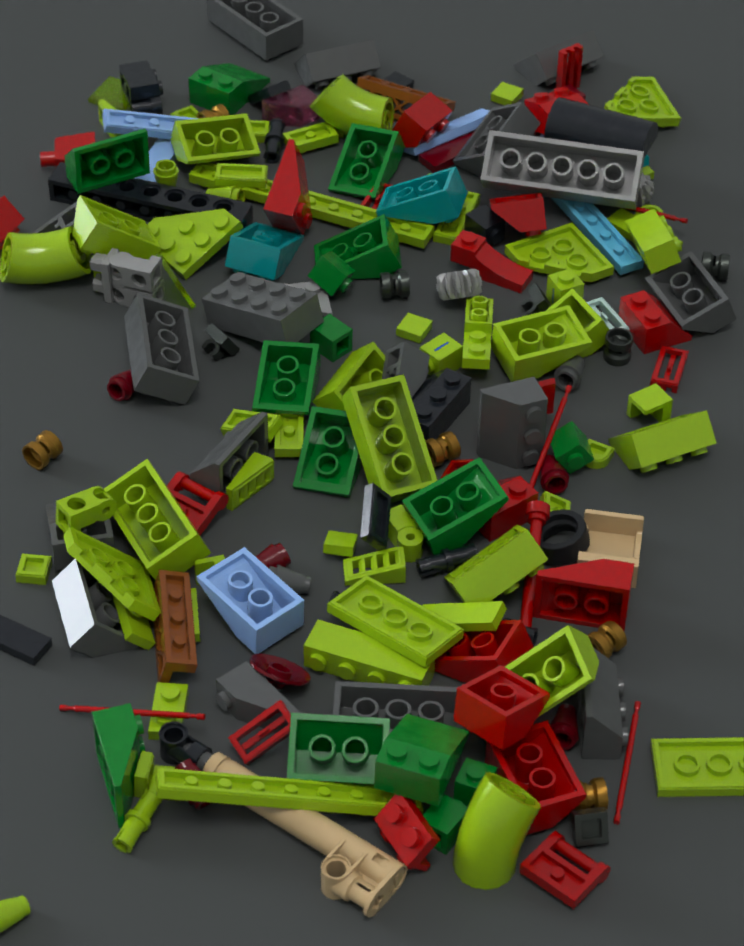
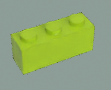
M655 209L625 220L632 242L651 274L681 262L678 253L682 251L681 244L677 236H674L671 226H668L664 215L659 217Z

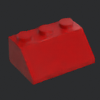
M548 720L533 724L525 738L503 750L486 741L485 763L497 767L498 775L523 788L541 806L527 835L553 828L586 799V792Z

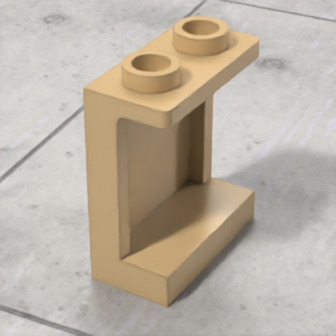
M586 509L584 520L590 536V545L586 552L579 551L577 563L599 559L635 563L632 588H636L644 516Z

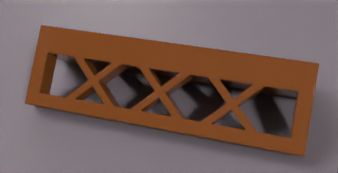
M370 75L358 77L357 86L362 89L369 90L376 95L379 93L384 97H392L397 106L394 108V119L397 120L405 111L404 106L409 103L414 104L428 94ZM436 96L454 111L456 101Z
M159 570L154 591L161 613L153 621L158 682L169 683L173 671L195 673L197 668L196 642L189 573Z

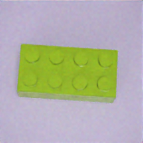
M404 374L349 387L341 398L368 484L374 483L391 496V503L401 501L436 482L437 476Z
M148 459L104 488L117 502V510L113 517L155 580L159 570L185 572L194 566L195 560L203 559L211 554V551L174 495Z

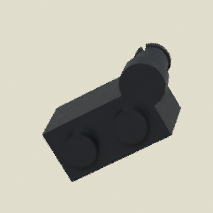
M148 60L119 65L121 88L130 105V110L134 112L163 114L160 95H163L162 82L158 80L156 70L151 68Z

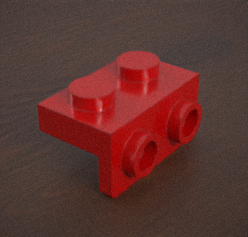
M395 794L374 820L381 829L380 834L383 839L391 844L397 852L398 861L405 864L408 869L414 868L427 871L431 865L425 857L440 839L412 799Z

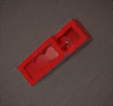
M462 230L451 244L450 261L478 270L483 281L522 294L533 279V270L525 268L500 254L486 242V237Z

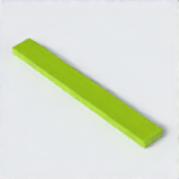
M157 768L155 776L157 798L357 815L377 816L395 795L376 789L372 785ZM412 799L423 815L422 802Z

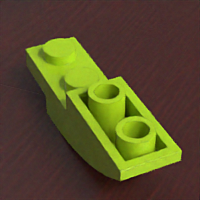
M485 296L467 297L462 368L490 370L494 299Z

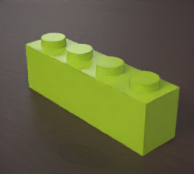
M319 619L316 621L303 645L305 667L335 675L345 680L429 686L434 677L435 660L427 667H423L363 632Z

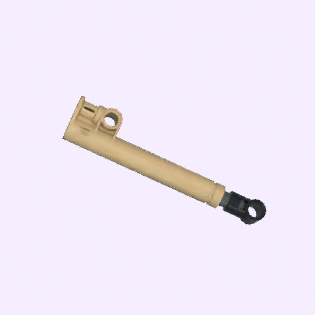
M168 722L159 730L160 756L165 763L177 765L187 759H191L193 763L205 772L259 776L221 752L212 754L211 748L188 735V729L183 723ZM244 805L324 854L326 857L321 863L322 893L332 900L343 899L346 902L353 901L363 908V914L369 918L373 917L386 904L405 880L408 867L318 811Z

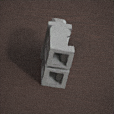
M112 248L107 255L95 253L90 260L91 270L101 272V274L97 273L93 279V291L104 293L105 302L113 303L115 301L120 305L130 307L137 293L165 300L164 279H162L164 277L162 257L152 255L148 260L134 257L130 253L120 252L119 249Z

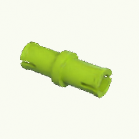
M145 788L135 807L126 813L125 823L112 841L114 847L119 851L130 853L141 833L147 831L150 827V819L163 801V799L157 798L156 790Z

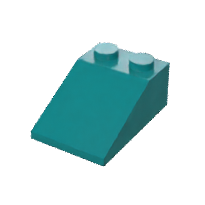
M455 166L386 187L376 213L378 216L385 214L389 218L431 224L440 222L450 223L459 217L468 192Z
M255 222L230 236L225 267L232 268L234 273H250L257 275L258 278H264L269 281L276 280L285 272L303 242L304 235Z

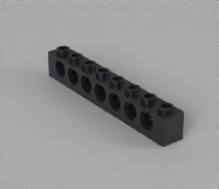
M63 162L59 163L48 179L50 200L65 204H74L81 195L147 222L158 217L225 209L237 218L244 228L253 224V204L137 178L78 194L66 176V166Z

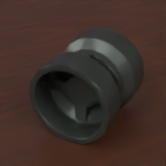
M703 252L701 264L711 276L717 277L719 280H727L730 254L722 253L717 256L711 252Z
M399 271L397 274H390L389 272L380 273L382 299H390L392 296L397 295L400 298L409 297L408 271Z
M624 328L610 329L605 337L604 360L612 366L627 365L631 359L633 335Z

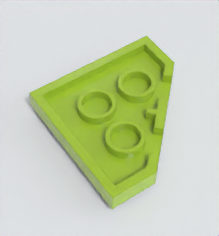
M631 77L625 87L622 86L616 92L614 98L609 100L604 109L657 122L658 126L662 128L679 126L681 117L654 77Z
M225 209L158 217L147 224L162 247L157 257H162V261L185 280L230 240L231 235L244 228L241 222Z
M572 222L542 232L540 235L530 236L505 245L504 254L511 261L535 272L553 274L572 268L578 277L586 282H594L611 276L614 273V266Z
M69 527L63 535L67 552L134 616L139 618L146 617L155 621L161 611L149 572L142 561Z

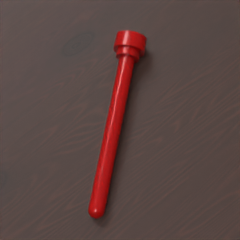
M535 500L527 503L525 517L530 524V534L540 546L542 526L549 520L550 505L546 502ZM537 574L532 577L526 575L524 579L520 620L523 621L525 626L531 628Z

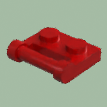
M181 471L177 472L167 485L200 536L218 511L226 507L229 500L227 494L221 491L215 492L191 480L189 475ZM186 490L208 501V503L204 506L179 492Z
M553 831L520 864L521 874L572 909L598 884H602L611 870V867L604 862L597 863L566 842L565 836L557 831ZM556 852H559L560 854L568 858L570 861H572L573 863L587 871L588 874L584 873L579 868H577L576 866H574L573 864H571L570 862L556 854Z

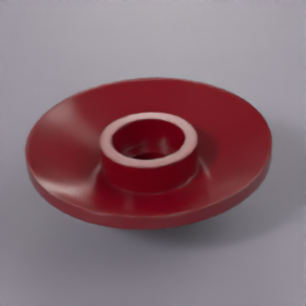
M254 654L250 658L251 666L262 676L266 677V680L276 689H283L284 685L303 686L310 682V674L301 666L287 659L270 654Z

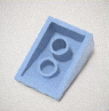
M245 547L197 576V582L232 632L254 654H259L304 625V599Z

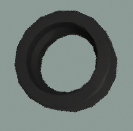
M564 509L551 511L549 520L542 526L540 548L548 558L544 563L564 565L578 560L579 551L586 552L590 545V536L585 520L575 511ZM562 531L575 532L573 537L562 543L551 544L545 542L547 538L555 533Z

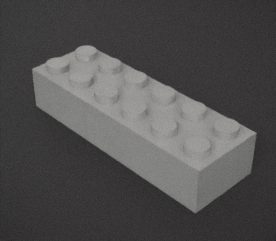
M489 130L480 180L483 188L522 194L541 192L543 197L636 210L644 165V151Z

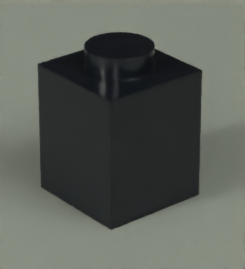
M484 204L465 214L464 230L486 237V242L493 246L504 240L505 220Z

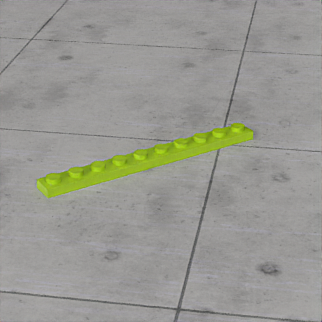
M209 162L197 163L189 173L190 183L211 189L227 187L215 186L216 164ZM267 179L266 188H239L244 189L246 199L265 204L273 180ZM309 191L312 217L319 220L354 228L378 217L377 209ZM387 217L398 236L399 242L424 249L434 234V225Z

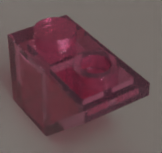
M300 85L262 101L263 121L279 118L285 122V126L301 127L316 121L320 117L310 108V105L317 96L306 86Z

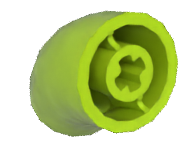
M344 74L335 79L310 105V108L319 117L348 134L352 123L393 130L394 104L392 99L360 88Z
M73 226L44 233L9 232L5 237L1 252L0 280L2 283L32 285L62 282L90 274L92 271L90 268L91 255L83 253L78 248V243L72 235Z
M486 772L466 809L454 849V871L463 883L473 888L489 890L499 888L510 881L515 874L518 855L527 832L541 809L539 802L512 781L495 773Z

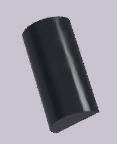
M558 97L549 112L544 138L644 151L645 157L658 136V124L650 120Z

